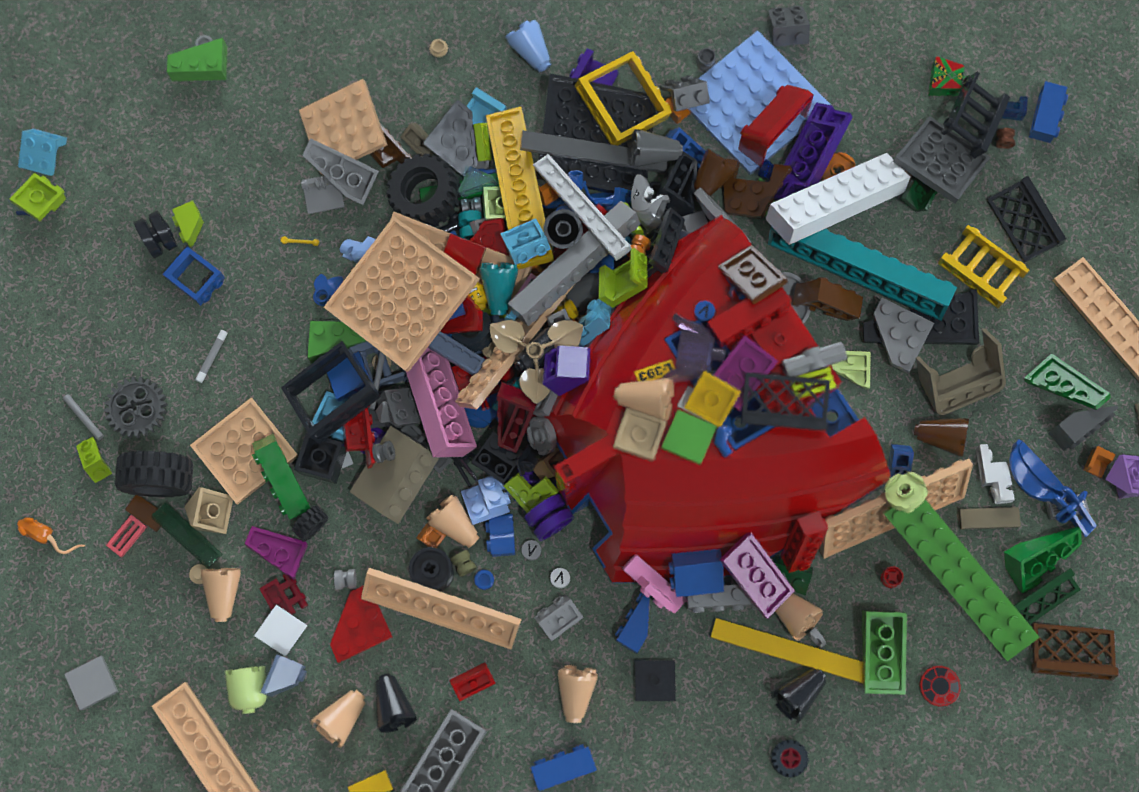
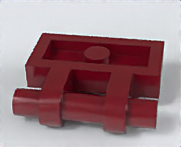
M286 574L283 575L286 582L280 584L276 578L259 588L271 611L277 605L289 614L294 615L297 613L293 607L294 605L299 604L301 609L308 607L305 600L306 596L299 590L296 578L293 580ZM289 588L294 595L290 600L285 593V590Z

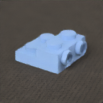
M491 476L478 480L479 485L461 491L472 525L510 512L508 504L511 502L508 493H503L502 491L505 489L504 484Z

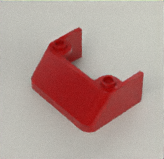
M782 85L776 92L777 96L749 126L745 125L740 132L742 136L738 150L761 167L764 163L767 149L799 114L804 118L808 116L814 94L809 90L791 85H786L785 87Z

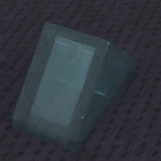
M470 166L458 190L464 198L483 191V187H493L498 185L492 175Z

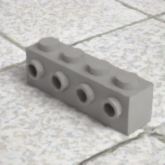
M724 585V592L686 596L687 610H692V613L704 612V609L720 612L724 611V608H732L733 611L744 610V607H752L753 610H758L739 585Z

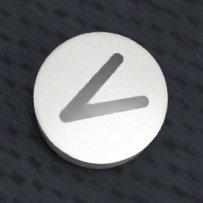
M557 568L551 573L550 580L554 587L561 589L569 584L570 575L567 570Z

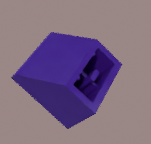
M558 346L547 352L544 361L543 385L558 396H561L588 381L591 349L588 347Z

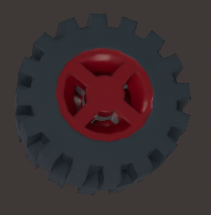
M782 741L774 747L771 753V763L774 770L784 777L799 776L808 766V752L797 741Z

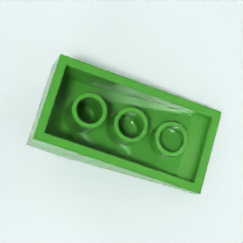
M862 610L864 693L906 695L907 613L902 611Z

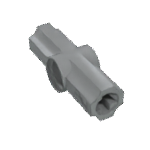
M841 342L823 348L815 347L803 352L802 355L782 361L785 376L796 377L808 372L811 373L825 369L829 365L846 360V349Z

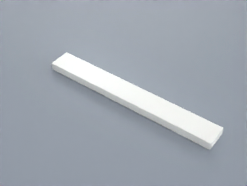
M549 154L533 164L536 171L566 205L577 214L581 222L616 261L632 250L629 243Z

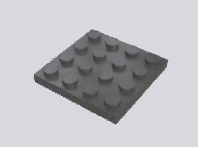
M929 116L898 153L893 162L956 204L991 157L984 153L974 159L969 155L973 148L972 144L952 131L945 135L941 134L944 126Z

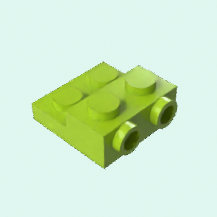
M34 173L13 194L10 201L40 222L51 210L55 212L66 200V197L64 195L65 191L60 186H54L45 176L42 175L40 177Z

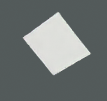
M276 605L254 636L286 656L308 625Z

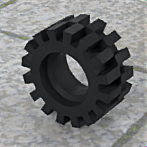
M315 505V507L313 506L306 513H303L301 518H298L292 527V531L303 542H306L312 536L314 537L321 530V527H324L329 517Z

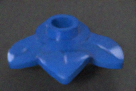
M320 274L314 282L316 290L313 295L314 302L319 306H325L343 283V277L338 276L327 280L323 274ZM326 295V299L320 300V296Z

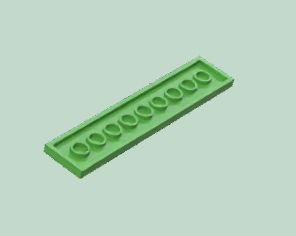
M926 499L910 513L896 510L891 506L883 511L888 520L1007 661L1040 638Z

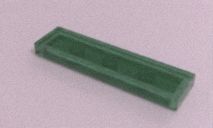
M167 503L151 515V518L207 569L222 557V553Z

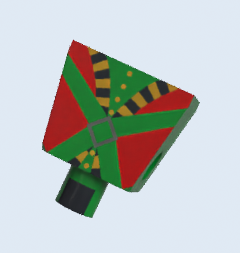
M936 56L932 64L928 95L958 96L963 86L962 81L966 77L963 76L964 65Z

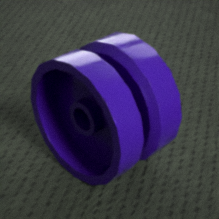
M560 494L553 495L544 500L524 517L529 527L537 526L534 534L539 541H544L558 533L575 518L569 508L562 509L565 502Z

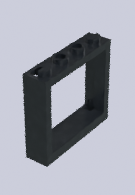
M343 341L281 387L309 436L319 444L381 397L352 350ZM348 357L364 382L365 387L314 425L297 395Z

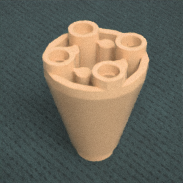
M451 494L440 503L441 509L437 508L426 517L427 523L461 545H466L470 548L480 537L477 535L478 532L474 525H472L459 499Z
M565 665V668L558 670L563 712L566 717L565 721L570 723L582 722L597 682L598 674H596V669L584 668V670H577V666Z

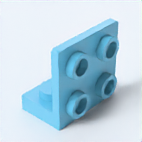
M36 129L22 131L18 166L42 174L54 175L57 149L60 146L66 145L67 138Z

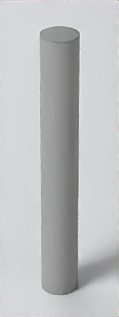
M69 394L65 395L63 400L93 436L98 441L101 440L104 435Z

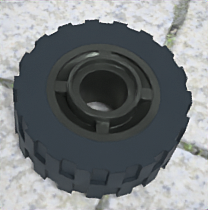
M483 312L482 331L451 335L455 341L474 353L482 351L493 342L490 334V324H493L490 316Z

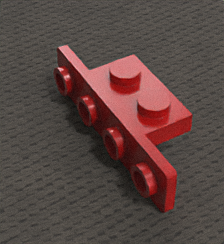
M368 407L343 425L346 452L365 451L367 469L372 468L376 462L372 453L375 442L374 432H371L370 427L372 425V414H369Z

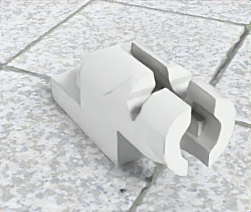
M988 444L979 445L976 448V455L982 487L992 486L990 490L995 504L1012 503L1015 499L1013 490L1007 489L1012 485L1007 463H991L992 451L988 449Z

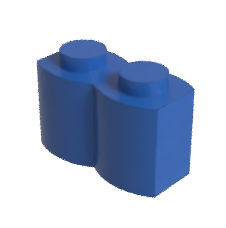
M500 515L485 521L486 533H490V540H487V552H491L492 557L515 555L513 515Z

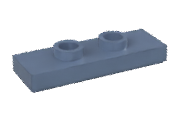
M441 331L428 346L429 349L472 376L479 372L482 363L485 361L484 358Z

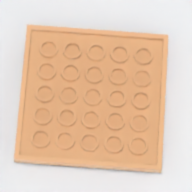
M394 216L332 295L324 308L397 365L409 372L480 279Z

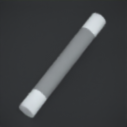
M221 330L195 379L197 382L202 383L228 334L226 331Z

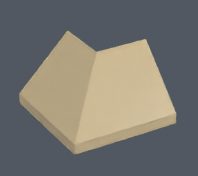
M199 487L185 505L190 525L198 531L226 534L233 499L230 495Z

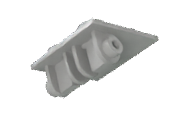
M325 176L302 180L301 184L304 189L308 214L344 208L341 191Z

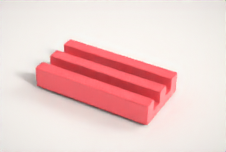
M130 515L106 546L122 558L147 526L133 515ZM134 521L135 524H134V525L130 528V530L123 536V538H122L121 541L116 545V547H114L113 545L115 544V542H116V541L119 539V537L124 533V531L128 528V526ZM138 526H140V527L138 528V530L134 533V535H133V536L129 539V541L125 544V546L119 551V549L123 546V544L127 541V539L132 535V533L136 530V528H137Z

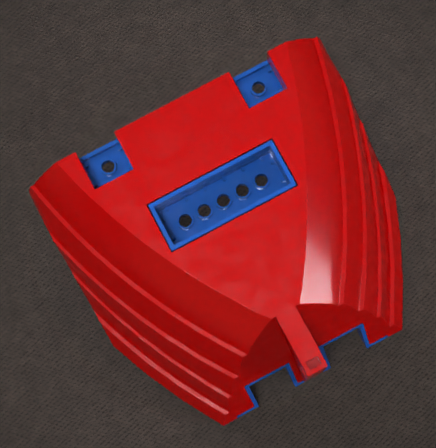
M722 215L717 216L704 226L678 240L669 270L666 273L655 272L647 278L646 289L612 308L610 327L584 346L591 349L589 380L571 389L569 392L557 396L549 416H544L553 425L557 439L556 444L566 459L554 466L556 478L553 484L559 490L558 493L573 514L587 507L591 501L607 527L609 533L592 549L612 583H638L623 570V567L635 554L670 583V577H673V574H670L669 562H672L673 553L720 549L723 557L746 533H752L768 556L772 558L783 551L798 518L818 512L824 519L831 515L837 516L853 504L884 487L890 479V470L887 467L886 459L875 431L865 417L860 420L857 418L838 389L842 381L831 365L826 368L830 367L836 388L829 390L828 412H834L837 415V420L831 422L827 419L826 431L746 424L745 427L738 428L734 421L737 418H741L742 408L740 411L735 408L729 412L722 426H729L732 430V434L729 435L727 444L733 451L729 456L724 458L714 443L719 427L714 432L701 465L662 449L678 410L699 418L680 408L678 404L688 386L693 389L695 388L705 367L685 360L681 355L682 351L689 347L714 345L711 369L714 375L744 337L742 335L730 347L724 346L720 349L707 330L708 322H700L694 315L695 306L701 301H709L714 305L715 315L713 318L747 299L743 293L738 298V292L735 290L731 291L732 299L729 298L728 292L731 289V282L719 271L718 266L752 244L737 225ZM790 304L789 310L786 313L808 344V348L794 356L796 357L809 349L819 346ZM777 314L776 316L772 317V320L779 317V315ZM759 325V326H757V327L754 328V329L757 330V329H759V328L762 327V326ZM751 334L748 335V336H746L747 338H749L751 341H753V342L755 343V341H754L753 338L751 337ZM672 359L676 373L659 378L673 380L674 397H671L670 404H673L669 419L665 420L667 422L654 460L650 461L614 449L613 446L627 407L619 405L618 401L615 400L616 387L619 388L620 384L638 382L635 371ZM782 364L774 369L772 368L768 375L785 376ZM825 374V375L818 376V377H815V378H812V379H820V378L827 377V376H826V374ZM764 379L765 383L770 381V379ZM773 380L768 384L775 394L784 388V385L779 380ZM762 382L754 391V393L758 391L762 386H764ZM825 384L814 385L812 388H810V390L821 386H825ZM766 387L756 394L764 404L773 397ZM805 388L799 389L798 393L803 392ZM787 389L777 396L785 406L795 399ZM824 392L817 393L815 396L819 398ZM811 395L799 399L806 408L815 401ZM753 397L748 401L747 411H757L762 405ZM776 399L766 406L771 413H778L783 409ZM797 401L787 408L792 415H799L804 410ZM816 403L809 409V412L814 417H822L823 409ZM763 408V409H762L761 411H759V412H767V411ZM784 410V411H783L782 413H780V414H788V413ZM805 412V413H804L803 415H801V416H809V415ZM526 429L524 436L526 437L527 441L529 442L528 436H527V429ZM723 565V577L732 576Z

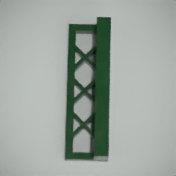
M1071 568L1064 571L1014 605L1020 614L1025 615L1024 618L1029 624L1033 623L1081 590L1072 578L1075 573ZM1067 580L1074 588L1069 593L1060 592L1061 584ZM1049 592L1057 594L1056 602L1053 604L1045 602V595ZM1033 603L1041 604L1040 613L1037 615L1029 613V606Z

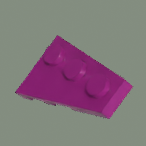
M252 526L245 541V546L294 580L308 543Z

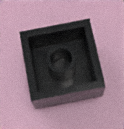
M306 433L294 470L304 476L337 484L347 453L345 444L328 438L319 444Z

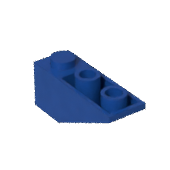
M642 592L636 600L639 603L636 609L631 608L625 618L628 620L625 627L621 625L615 634L618 637L616 642L635 654L638 653L648 635L650 597H646Z

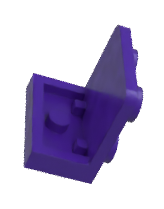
M587 48L584 54H580L577 61L578 65L576 69H572L569 77L579 79L605 66V64L594 60V51ZM615 69L592 82L613 86L618 76V71Z

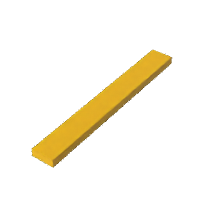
M718 618L715 619L710 637L712 639L816 670L820 669L822 672L864 684L863 662Z

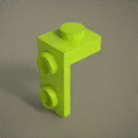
M94 437L84 440L76 446L83 469L94 483L112 474L110 467L101 457Z

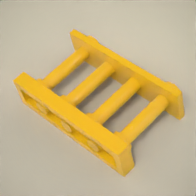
M967 225L962 233L966 238L952 255L945 252L937 264L972 290L977 288V293L999 309L1007 299L1004 296V292L1018 275L1024 278L1029 269L1023 262L1015 260L981 235L977 228ZM973 241L981 249L970 263L964 266L958 262V258ZM989 253L997 260L983 277H978L974 274L973 270L983 257ZM1004 264L1012 271L998 289H995L989 285V280L1001 265Z

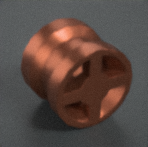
M1001 128L996 131V136L998 137L996 146L998 148L1009 149L1015 146V140L1013 139L1015 136L1014 129Z

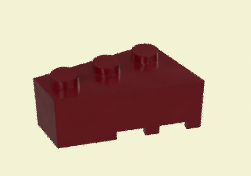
M502 382L497 394L498 446L517 453L537 403H534L521 389Z

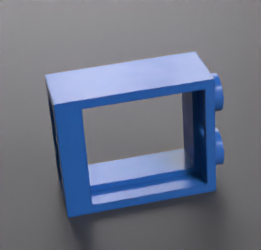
M188 246L163 273V276L200 306L209 301L211 293L222 286L225 278L218 269ZM194 259L213 273L196 294L177 280Z

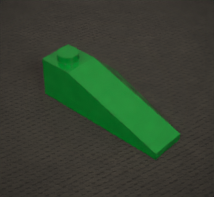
M1075 527L1021 542L1004 551L1005 568L1021 593H1025L1039 585L1043 581L1041 576L1046 571L1052 573L1056 569L1055 565L1060 558L1067 559L1082 544L1081 528Z

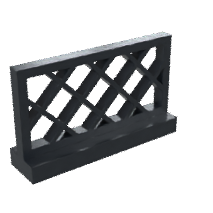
M1029 176L987 198L988 203L1024 263L1065 243V235ZM1019 188L1023 194L1021 200L1010 197L1011 192ZM998 198L1007 200L1005 208L996 207L993 201ZM1009 201L1020 203L1017 212L1006 209ZM1022 204L1031 207V215L1019 213ZM1005 213L1016 215L1014 224L1005 222L1003 219ZM1018 216L1029 219L1027 228L1016 225ZM1031 220L1040 222L1042 225L1040 231L1029 229ZM1014 229L1026 231L1023 240L1014 237ZM1028 232L1039 235L1036 243L1025 241ZM1041 235L1049 237L1052 244L1048 246L1039 245ZM1024 244L1035 247L1034 252L1027 257L1022 250Z
M672 208L666 211L663 222L646 236L651 241V246L646 251L647 278L657 271L666 273L669 270L685 219Z
M745 373L741 424L826 431L830 380ZM750 378H758L764 386L754 393L749 387ZM763 379H770V381L765 383ZM773 380H779L784 385V388L777 394L768 386ZM784 381H792V382H790V383L787 385ZM794 382H800L805 387V390L798 396L789 388ZM815 384H825L824 394L819 398L810 390ZM766 387L773 397L764 404L756 394ZM787 389L795 399L785 406L777 396ZM750 391L752 396L748 398V392ZM808 391L815 401L806 408L798 398ZM753 397L762 405L757 411H747L748 401ZM774 399L783 407L778 413H771L766 407ZM795 401L804 409L799 415H792L787 409ZM818 403L823 409L822 417H814L809 412V409ZM764 408L767 412H759V411H761V410ZM785 410L788 414H780V413H782V412ZM806 412L809 416H801V415H803V414Z

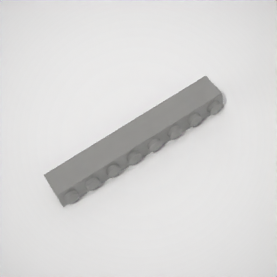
M622 201L604 216L624 239L641 224L637 213ZM588 230L574 246L568 248L508 303L513 314L529 326L550 308L554 302L566 294L575 283L579 282L609 252Z

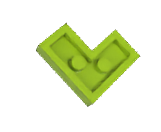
M517 473L503 485L527 513L544 500L556 495L559 491L546 476L534 486H531L523 476L520 477V473Z

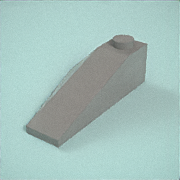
M310 138L303 156L347 198L364 205L379 174V170Z

